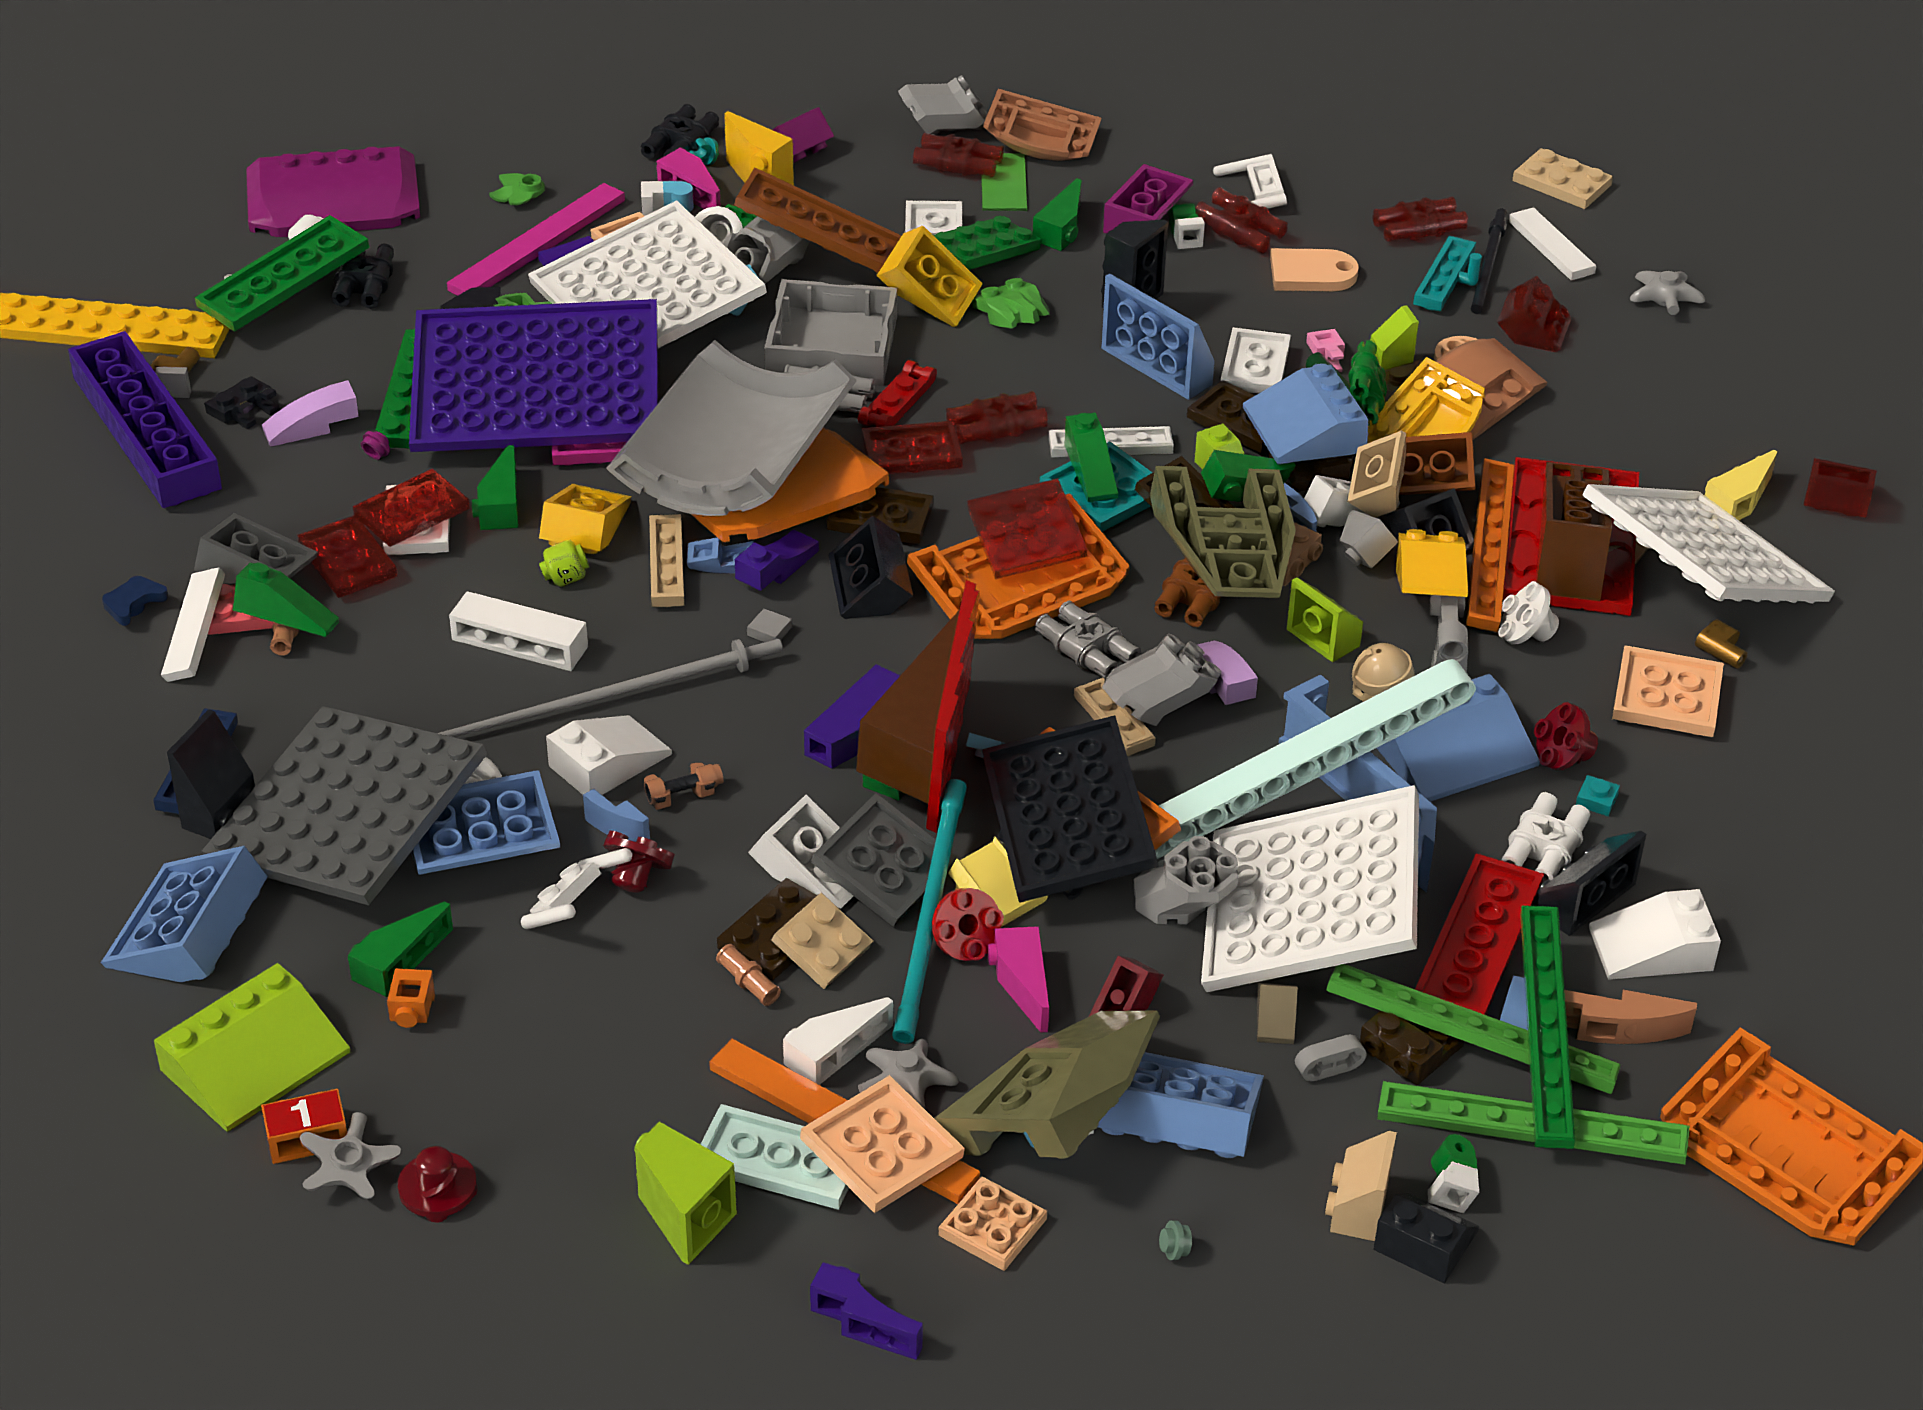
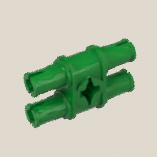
M1366 340V344L1363 341L1358 344V352L1352 357L1348 377L1351 385L1349 392L1368 418V426H1370V421L1372 425L1378 422V414L1385 406L1384 397L1387 393V384L1385 381L1386 371L1380 366L1375 356L1377 345L1372 340Z

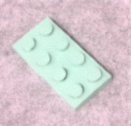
M721 1104L700 1144L734 1163L735 1181L838 1210L849 1189L800 1139L801 1128L804 1127L801 1125Z

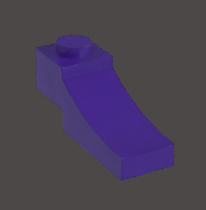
M793 529L772 544L761 546L754 542L735 558V579L760 591L772 581L781 584L819 551V541Z
M824 1262L821 1264L810 1285L811 1311L840 1320L842 1336L917 1360L922 1350L923 1323L892 1310L874 1298L860 1284V1274L852 1272L846 1267H837Z

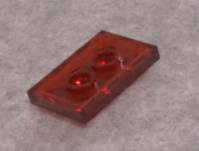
M953 421L862 428L866 456L887 471L888 475L963 468V457Z
M433 468L353 506L354 517L389 547L470 509L469 499Z
M357 515L297 535L298 543L318 552L317 558L311 562L338 598L398 577L395 564Z

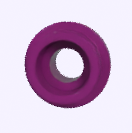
M367 431L363 435L361 447L367 455L379 460L382 456L386 457L390 453L389 440L385 435L378 431Z

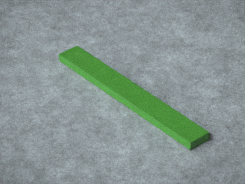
M1346 964L1336 965L1326 989L1328 992L1386 1013L1395 1014L1402 1019L1530 1065L1528 1030ZM1568 1045L1571 1080L1612 1094L1621 1065Z
M1383 1081L1378 1109L1379 1120L1534 1142L1531 1102ZM1573 1109L1575 1149L1684 1165L1686 1163L1690 1125Z

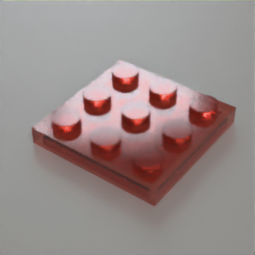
M1058 478L967 500V509L995 579L1087 557L1086 544Z

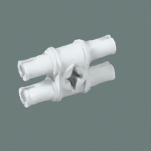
M1543 792L1538 796L1532 809L1523 812L1520 817L1519 826L1511 832L1508 838L1509 848L1502 858V861L1522 867L1527 857L1539 861L1540 864L1535 871L1544 874L1543 883L1546 880H1553L1558 875L1560 869L1571 863L1574 850L1583 841L1582 831L1590 817L1589 810L1582 805L1572 806L1564 821L1552 817L1551 815L1556 809L1558 801L1554 795Z

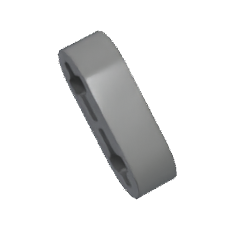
M1350 1034L1305 1047L1297 1054L1295 1065L1306 1081L1311 1082L1356 1069L1364 1062L1367 1053L1359 1039L1355 1035Z

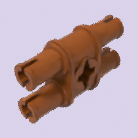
M1184 558L1175 563L1172 574L1163 581V592L1155 602L1154 610L1162 617H1169L1179 602L1190 605L1185 612L1184 620L1192 627H1200L1207 614L1219 606L1222 596H1214Z

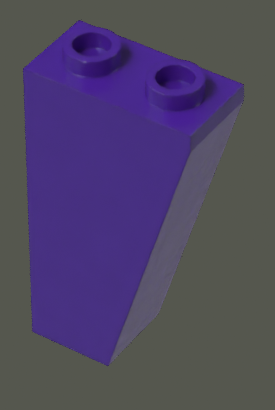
M877 664L873 666L804 730V755L831 769L857 756L860 720L900 675Z

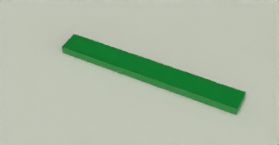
M1522 905L1520 917L1535 1147L1574 1149L1575 1130L1558 907Z

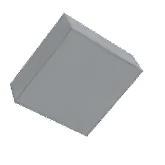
M187 367L156 368V375L173 398H190L191 387Z
M763 609L747 626V636L763 642L775 639L781 640L792 628V619Z

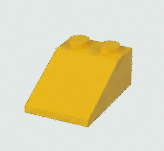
M727 111L724 113L726 161L743 182L747 181L755 167L794 185L793 139Z
M924 226L903 233L877 274V277L888 287L897 288V295L952 327L958 325L983 284Z
M571 484L544 501L539 539L548 540L549 545L552 546L566 540H571L575 545L581 544L584 553L597 554L598 551L600 552L610 544L631 503L632 496Z
M1409 529L1406 534L1399 533L1396 574L1402 593L1468 597L1466 546L1463 537H1458V533L1441 531L1439 536L1426 535V531Z

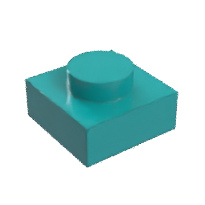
M1587 775L1577 796L1576 805H1582L1589 811L1609 816L1618 797L1620 785Z

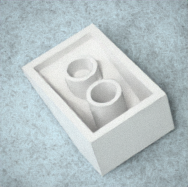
M629 715L575 720L546 736L549 767L583 795L592 789L603 795L672 755V750Z
M807 795L799 800L765 832L748 852L773 878L780 882L788 878L816 895L823 893L840 909L853 897L851 893L810 862L813 854L840 827Z
M1700 889L1664 892L1590 922L1589 925L1608 980L1714 971L1721 940Z

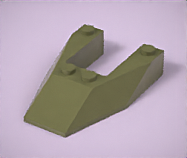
M1156 466L1150 492L1154 516L1214 596L1280 598L1296 532L1280 470H1248L1242 496L1245 508L1196 507L1187 467Z

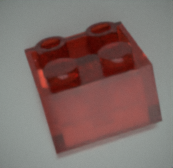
M1535 276L1509 291L1497 323L1514 344L1557 352L1561 349L1572 317L1568 309L1561 305L1553 296L1550 287L1547 284H1543L1538 276Z
M1814 458L1803 505L1818 510H1828L1848 516L1866 518L1877 470Z

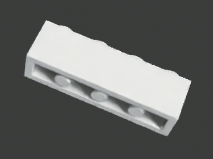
M468 591L449 615L451 636L454 641L568 671L573 670L588 648L587 627L584 621Z

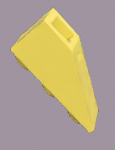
M1772 450L1718 477L1712 478L1705 487V496L1737 520L1751 515L1772 477L1777 451Z

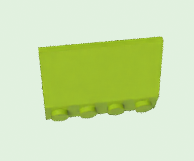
M279 963L271 966L154 1039L160 1070L226 1132H229L261 1111V1105L275 1102L350 1053L348 1044L303 985Z

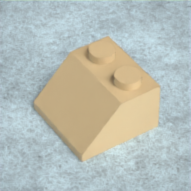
M1401 430L1357 448L1347 502L1376 518L1397 509L1406 459L1405 432Z
M1387 1131L1348 1147L1343 1164L1336 1162L1332 1185L1338 1186L1337 1193L1329 1191L1325 1215L1332 1216L1330 1232L1375 1241L1378 1219L1382 1215L1397 1132Z

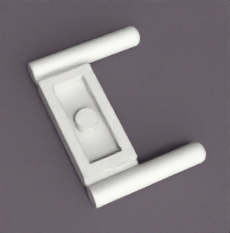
M1272 154L1214 167L1213 173L1216 177L1247 171L1256 200L1227 206L1225 212L1228 217L1287 205L1286 196Z
M623 848L581 860L578 864L574 863L560 873L562 879L556 885L553 884L547 887L538 895L539 901L530 909L532 914L524 915L521 918L522 927L524 929H531L573 918L576 911L571 903L601 874V869L629 862L632 859L631 850Z

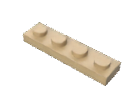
M681 514L649 515L652 607L684 606Z

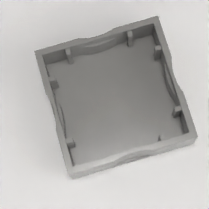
M781 279L776 299V315L770 323L764 348L765 370L784 373L787 364L803 368H812L816 365L822 367L836 359L851 375L868 379L873 378L875 379L874 385L884 386L897 320V288L868 285H834L824 282Z

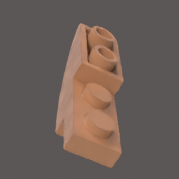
M1564 990L1567 1027L1578 1029L1577 1040L1610 1044H1639L1677 1038L1691 1033L1697 1010V1003L1628 990H1623L1621 1000Z

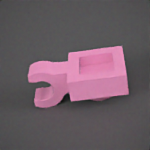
M1330 329L1307 333L1306 343L1313 354L1321 353L1338 372H1342L1343 369L1339 359H1344L1345 343L1337 331Z

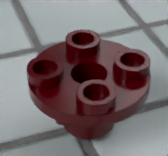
M1564 702L1555 707L1545 719H1540L1534 728L1540 764L1553 770H1565L1576 762L1580 764L1581 761L1589 760L1595 754L1598 747V738L1590 730V721L1587 713L1581 707L1569 702Z
M610 830L603 847L610 852L623 848H628L632 852V859L629 862L616 865L615 870L611 872L613 874L612 882L620 889L634 893L642 892L645 887L648 888L646 882L651 867L671 869L675 854L668 850L657 848V842L644 837H638L637 841L634 842L628 840L629 837L627 835Z
M431 1146L423 1149L416 1158L403 1168L398 1178V1193L402 1204L412 1213L426 1217L428 1221L435 1223L442 1222L448 1215L463 1209L478 1191L476 1173L471 1163L464 1157L452 1153L441 1146Z

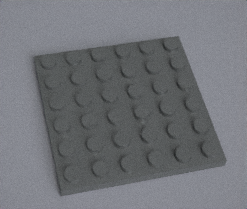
M322 706L254 787L247 798L233 812L228 822L218 830L203 848L201 853L204 855L245 846L268 876L267 878L370 905L488 753L484 745Z

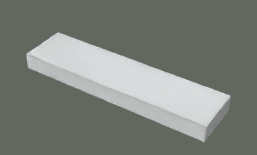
M1534 207L1510 214L1509 223L1571 281L1595 274L1596 265Z
M1170 426L1103 428L1106 443L1112 442L1128 455L1173 454L1174 444ZM1065 429L1049 430L1051 457H1069L1064 446Z
M220 568L201 571L191 575L161 676L167 682L196 675L225 578V573Z

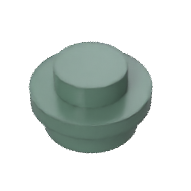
M1170 1220L1166 1227L1161 1230L1159 1236L1160 1249L1162 1252H1165L1169 1260H1179L1181 1257L1188 1256L1192 1247V1235L1189 1226L1181 1225L1177 1220Z

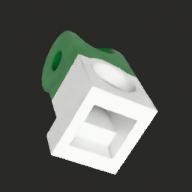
M1174 204L1169 210L1168 215L1177 248L1203 247L1205 223L1203 218L1198 217V214H1196L1194 204ZM1189 235L1194 237L1195 239L1184 240L1183 236Z
M1451 1134L1445 1138L1431 1158V1165L1436 1172L1437 1179L1428 1189V1203L1464 1213L1479 1194L1477 1158L1475 1149L1469 1140L1461 1135Z

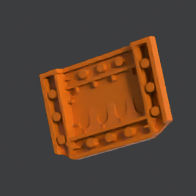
M823 427L771 499L744 512L742 510L730 511L727 515L723 516L691 515L722 542H730L729 535L746 534L748 540L759 539L869 500L876 495L875 488L883 484L886 487L889 484V475L887 471L839 434Z
M1070 493L1043 503L1041 513L939 551L936 544L908 554L907 558L908 566L950 619L960 609L966 580L976 584V590L980 591L974 639H1002L1035 626L1038 618L1044 614H1048L1051 618L1058 617L1061 605L1068 600L1080 608L1108 597L1126 578L1130 567Z
M1740 1027L1661 1109L1660 1118L1662 1122L1690 1125L1687 1155L1808 1236L1854 1246L1923 1169V1143L1902 1129L1896 1135L1892 1134L1771 1057V1046Z

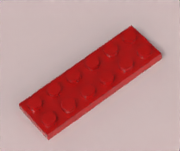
M1476 853L1415 990L1487 1015L1521 935V906H1533L1538 890L1543 883L1544 874Z

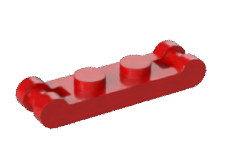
M907 360L903 370L868 407H863L860 410L858 423L864 426H876L877 430L884 433L889 432L934 383L937 376L936 368L930 366L923 368L919 366L918 362Z

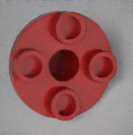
M959 888L944 896L937 905L932 919L933 936L939 948L948 956L964 961L980 960L988 953V944L995 943V928H1001L1004 916L1002 911L998 909L995 901L987 893L974 888Z

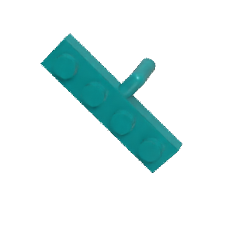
M1449 235L1417 289L1413 305L1424 307L1427 310L1441 311L1457 282L1470 286L1476 285L1478 283L1482 258L1479 253H1474L1476 242ZM1469 263L1468 273H1466L1464 270Z

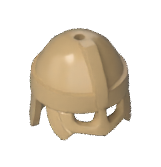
M1377 643L1368 647L1357 657L1353 666L1352 694L1364 702L1415 676L1410 655L1389 643Z

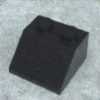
M1455 488L1385 514L1392 534L1397 541L1399 533L1406 534L1409 529L1426 531V535L1439 536L1441 531L1458 533V537H1463L1466 551L1473 549L1474 539Z
M1410 1193L1395 1194L1378 1219L1373 1250L1445 1284L1477 1234L1479 1226Z

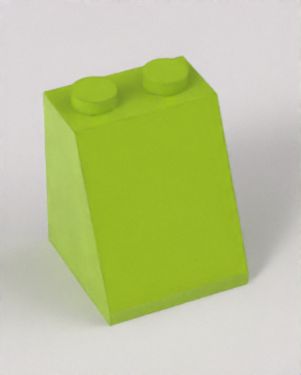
M659 1121L648 1133H643L635 1145L638 1196L682 1262L689 1265L737 1214L735 1167L731 1161Z

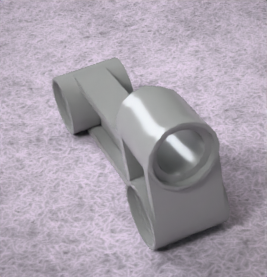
M1431 595L1430 615L1438 616V631L1431 667L1443 661L1454 659L1467 672L1468 632L1465 625L1458 621V617L1463 618L1465 597Z

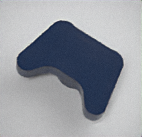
M134 576L118 588L104 594L102 600L104 609L119 624L126 626L131 622V617L137 616L144 611V604L149 602H165L168 599L167 587L142 576Z

